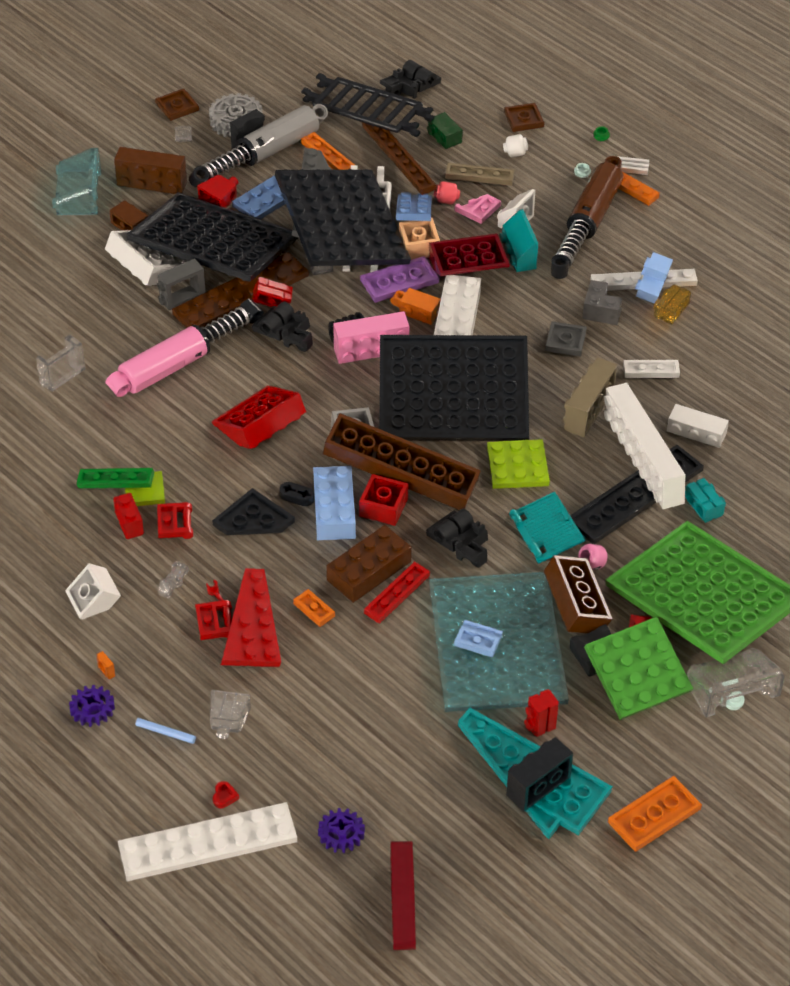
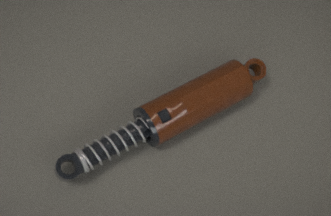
M609 156L605 159L604 163L596 166L566 223L569 231L558 252L552 257L551 275L554 278L563 279L567 277L568 269L584 242L583 240L595 235L624 179L623 172L621 171L622 161L619 157Z

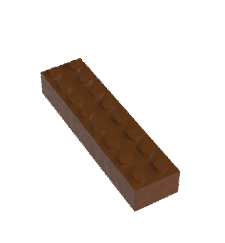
M339 413L325 441L323 450L324 455L370 474L408 483L409 490L458 510L466 509L481 472L479 469Z

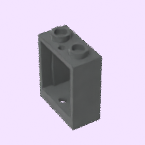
M196 259L158 274L157 287L160 294L158 299L161 305H164L168 310H172L205 293L204 268ZM190 278V286L171 293V286Z

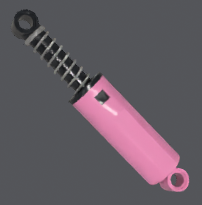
M247 299L240 307L230 311L229 315L225 314L223 318L219 317L217 321H212L206 327L200 328L195 324L120 364L118 371L112 373L106 379V384L117 397H122L128 392L138 393L210 352L209 342L214 343L215 339L220 340V336L225 337L227 332L232 333V330H237L238 326L243 327V325L255 323L263 316L264 312L253 299Z

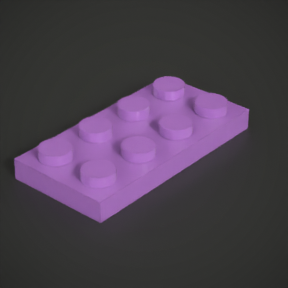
M422 256L411 260L410 264L393 265L361 275L360 281L376 303L392 298L397 290L406 292L408 288L418 290L439 283V277L426 258Z

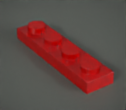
M414 561L364 608V614L380 624L430 576V571Z

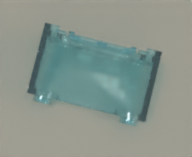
M90 148L61 160L59 165H56V175H58L56 198L52 199L53 208H56L57 215H98L96 199H98V176H101L99 148Z

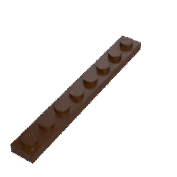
M362 122V127L421 195L437 190L436 183L390 131Z

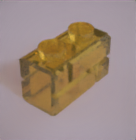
M675 284L669 290L665 289L660 300L657 299L654 303L655 318L664 320V322L672 325L690 304L691 292L684 288L681 289V287Z

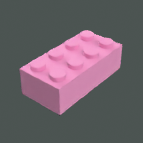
M405 312L334 323V351L338 363L342 364L380 357V335H409L410 326Z

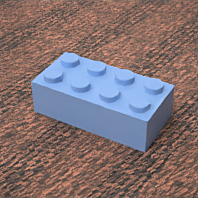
M313 467L317 540L356 539L352 467Z

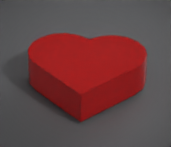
M221 781L216 784L215 794L213 795V804L216 808L223 809L239 800V794L228 782Z

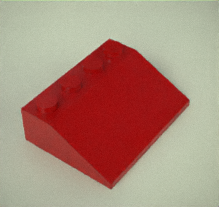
M267 385L214 419L212 424L239 446L253 449L263 440L271 438L278 430L285 429L292 421L300 419L301 415L306 413V409L300 393Z

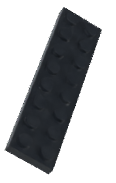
M679 445L669 449L685 473V483L703 471L704 465ZM638 470L570 516L581 534L592 544H596L655 504L656 501L653 492L648 490L646 481L640 477Z

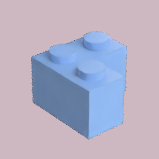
M655 252L652 253L651 258L647 257L641 275H644L643 279L638 280L635 287L638 290L636 297L656 304L673 259Z

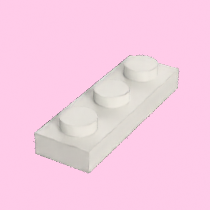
M624 360L623 362L625 378H679L680 376L678 360Z

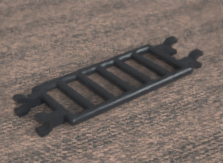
M318 73L316 79L320 81L317 83V87L323 88L325 86L327 88L321 94L314 93L306 87L301 91L302 94L306 95L303 101H311L313 107L316 104H322L327 108L328 112L395 133L403 130L409 132L414 137H418L421 134L419 130H416L419 127V123H409V121L415 115L421 116L429 122L434 120V116L431 115L434 111L433 108H424L422 102L341 77L333 80L327 78L322 73ZM339 84L345 85L329 104L322 103ZM352 88L359 90L342 108L335 107ZM366 92L372 94L355 113L349 111ZM380 96L386 98L369 117L362 115ZM392 101L400 102L383 121L376 120ZM406 105L413 106L396 126L389 124Z

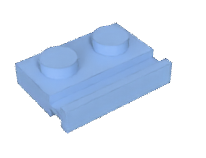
M464 620L455 639L454 646L493 657L502 638L503 631Z

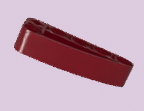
M390 841L393 951L416 950L413 841Z

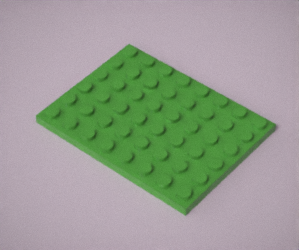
M689 521L683 523L605 580L607 587L653 618L657 617L659 622L722 664L726 663L790 613L789 584Z

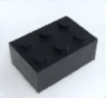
M557 737L544 742L537 751L529 753L522 762L510 767L508 770L506 796L525 812L571 777L573 752Z

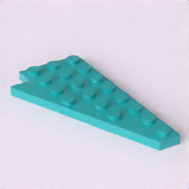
M470 707L458 721V727L506 787L510 767L514 764H519L529 753H534L541 747ZM572 764L571 777L527 809L526 812L548 839L552 837L559 826L579 836L612 792L613 786Z

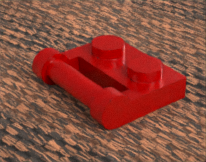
M191 503L157 504L158 538L183 537L184 539H191L193 537ZM177 512L183 513V527L178 528Z
M223 600L195 604L200 640L228 638L232 621L231 602ZM217 611L223 612L225 624L223 628H219Z

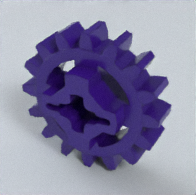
M92 685L91 689L84 686V691L78 689L77 696H71L72 701L69 702L70 714L74 716L75 722L80 720L82 726L85 723H88L89 727H92L93 723L100 726L101 720L107 722V716H113L112 710H115L114 697L110 695L109 690L104 691L103 686L99 687V689H96L95 685Z
M338 808L337 813L330 810L329 816L323 815V821H319L318 836L320 837L321 844L326 843V849L333 847L335 853L338 849L345 853L346 848L353 851L354 844L360 846V840H364L365 824H363L362 817L357 818V812L349 814L348 808L345 812Z

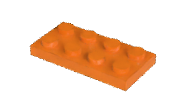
M672 776L610 816L608 823L637 852L701 810L702 804L675 776Z

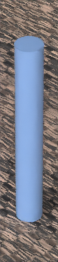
M137 718L135 723L138 727L194 744L196 740L194 735L141 718Z

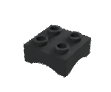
M255 109L230 122L232 149L237 148L238 139L263 127L265 116L260 111Z
M606 624L588 634L576 635L570 638L569 648L588 677L597 673L584 646L611 635Z

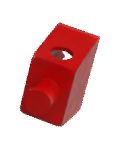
M216 175L197 186L198 199L227 208L237 197V185L239 182L234 176L226 179L221 175Z

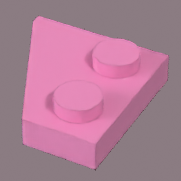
M486 194L477 199L468 200L466 205L456 204L455 212L482 224L501 206V201Z

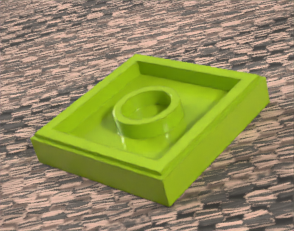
M155 471L151 488H125V493H132L137 506L165 504L162 471Z

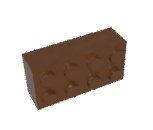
M120 147L115 156L117 186L171 194L179 192L183 194L187 184L185 156Z
M384 525L326 565L327 581L354 603L411 562L412 547Z
M554 555L545 568L544 574L567 632L590 633L602 625L606 624L608 626L612 621V616L588 558Z

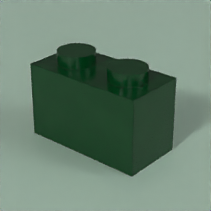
M445 112L434 116L432 122L428 121V133L445 149L462 143L463 130Z

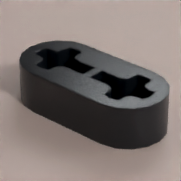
M284 482L280 485L279 493L281 499L301 506H310L314 503V491L312 489L292 482Z

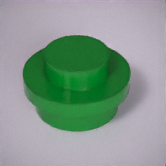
M600 126L594 131L593 137L598 141H606L609 139L610 133L606 127Z

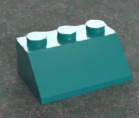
M520 209L502 225V233H500V241L504 243L505 252L509 254L510 264L514 266L516 272L537 269L538 241L524 210Z

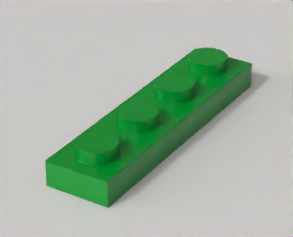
M153 468L80 469L76 485L78 489L151 488L155 472Z

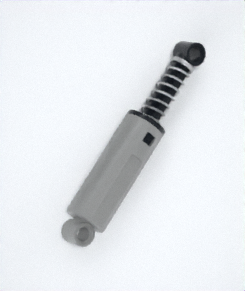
M316 104L313 108L303 105L238 139L237 148L227 151L226 154L216 157L215 160L212 159L210 162L197 166L189 175L190 184L197 187L216 175H223L224 171L229 172V168L234 169L235 165L240 166V163L253 166L295 144L301 138L317 132L319 124L328 115L327 108L322 104Z

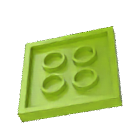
M543 439L487 442L492 489L549 486L550 480Z

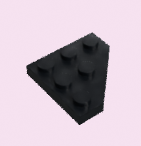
M252 488L213 519L212 523L214 527L225 535L282 533L295 522V517Z

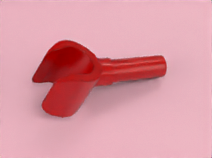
M213 580L214 586H209L206 583L208 594L215 596L218 601H223L224 599L219 593L218 582Z

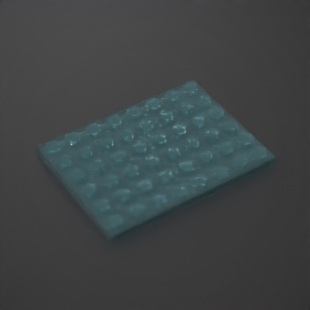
M544 572L429 579L445 712L467 711L469 707L474 710L528 707L529 697L535 694L539 695L540 692L547 689L551 690L559 705L568 704L569 698L551 591ZM464 620L503 631L502 638L493 657L454 646L455 639Z

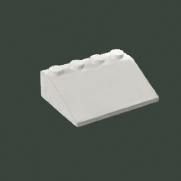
M131 230L111 231L105 250L113 258H116L122 266L129 269L134 276L138 277L147 286L157 285L158 274L188 262L179 257L167 255L164 252L152 250L149 247L127 240V233Z

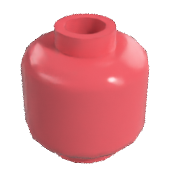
M441 181L439 185H436L437 190L434 191V198L439 203L452 205L459 199L460 190H458L455 183Z

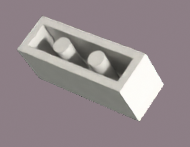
M675 404L668 418L667 432L720 448L727 434L729 420Z

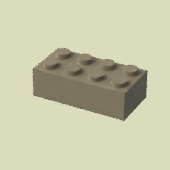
M598 357L593 364L590 363L586 375H582L579 386L573 389L572 397L568 398L565 402L564 409H566V413L563 417L565 431L585 438L605 406L604 396H606V388L615 386L617 364Z

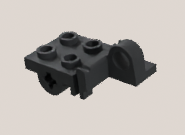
M413 60L406 61L402 70L400 68L397 71L393 70V75L380 80V84L386 87L385 91L400 95L403 92L413 99L417 98V92L420 93L441 83L440 76Z
M281 302L277 307L273 306L252 325L254 332L279 341L283 339L284 346L288 348L290 345L295 344L300 351L306 352L313 345L312 334L306 331L310 327L309 318L306 317L305 312L301 313L298 310L294 313V309L287 302Z
M464 508L457 512L453 510L426 529L428 537L450 551H456V558L462 561L463 558H466L477 568L487 562V549L481 545L488 541V532L484 524L480 525L479 521L474 523L473 517L468 510Z

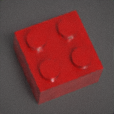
M372 474L359 500V516L396 526L408 500V483Z

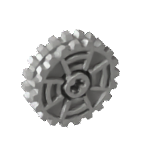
M232 93L229 96L223 95L221 99L217 98L215 100L216 103H212L209 108L210 126L213 131H217L218 135L223 134L227 138L231 136V121L255 109L262 113V105H260L258 100L255 101V97H249L248 94L241 95V93H237V95H233Z

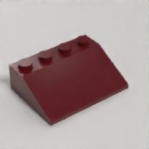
M497 233L429 242V260L433 270L440 276L510 267Z

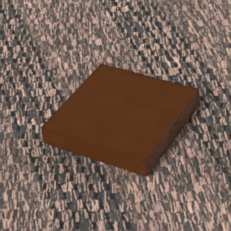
M184 88L155 99L158 107L170 121L199 111V105Z
M536 103L504 107V113L512 132L544 127V121Z

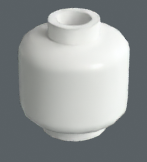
M521 134L508 136L506 143H503L504 152L508 153L510 157L525 155L528 150L527 138Z

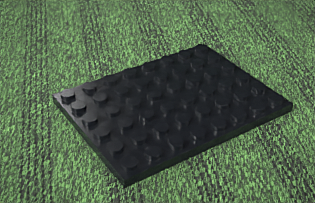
M284 169L275 171V178L310 266L410 264V255L405 249L403 239L372 170Z
M179 192L127 233V240L135 244L179 257L182 260L190 261L196 259L200 265L211 270L220 271L249 282L257 277L299 238L292 236L291 229Z
M380 335L379 429L405 440H529L527 336Z

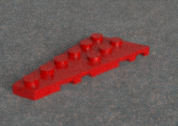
M245 568L220 665L280 667L281 665L265 569Z

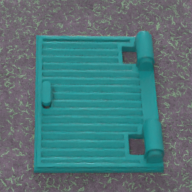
M555 491L517 510L512 509L509 513L510 518L514 520L516 528L531 553L533 552L538 564L585 541ZM523 514H524L525 517L527 518V519L524 520V521H522V519H521V517H520V516L523 515ZM544 547L547 552L542 554L540 548Z

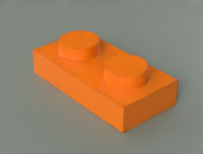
M309 589L293 599L294 605L319 627L335 617V611Z

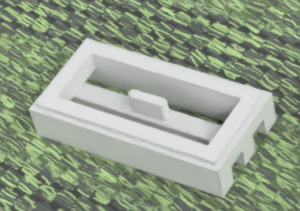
M619 157L622 161V172L648 175L649 160Z

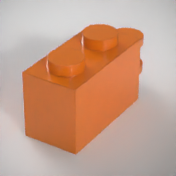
M408 288L406 292L397 290L390 299L392 305L399 307V312L404 311L406 316L431 325L438 316L441 299Z

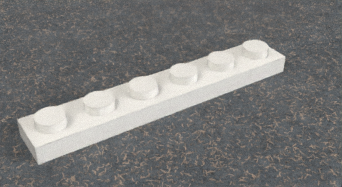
M695 269L669 270L662 288L697 286L698 280ZM642 272L591 274L590 280L608 283L607 291L635 289L638 280H642L644 275H641Z

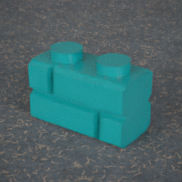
M702 478L685 486L686 500L705 523L713 520V518L716 519L723 516L726 502L722 496L719 497L712 483L709 484L705 478Z

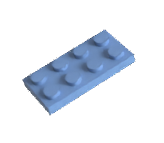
M275 175L232 201V207L239 212L258 219L264 218L286 204Z
M410 192L398 194L396 220L431 221L432 195H421L420 193L418 195H411Z

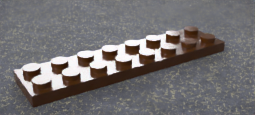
M287 252L277 257L251 282L243 281L241 278L236 277L173 308L172 314L186 328L194 324L200 328L206 327L212 321H217L219 317L223 318L225 314L229 315L230 311L240 307L245 300L253 299V289L258 277L290 286L308 277L309 271L290 252Z

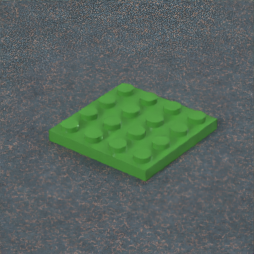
M657 617L584 646L619 720L693 690Z

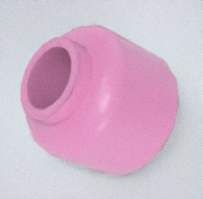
M596 544L584 545L578 554V558H588L592 570L604 567L608 558L605 548Z

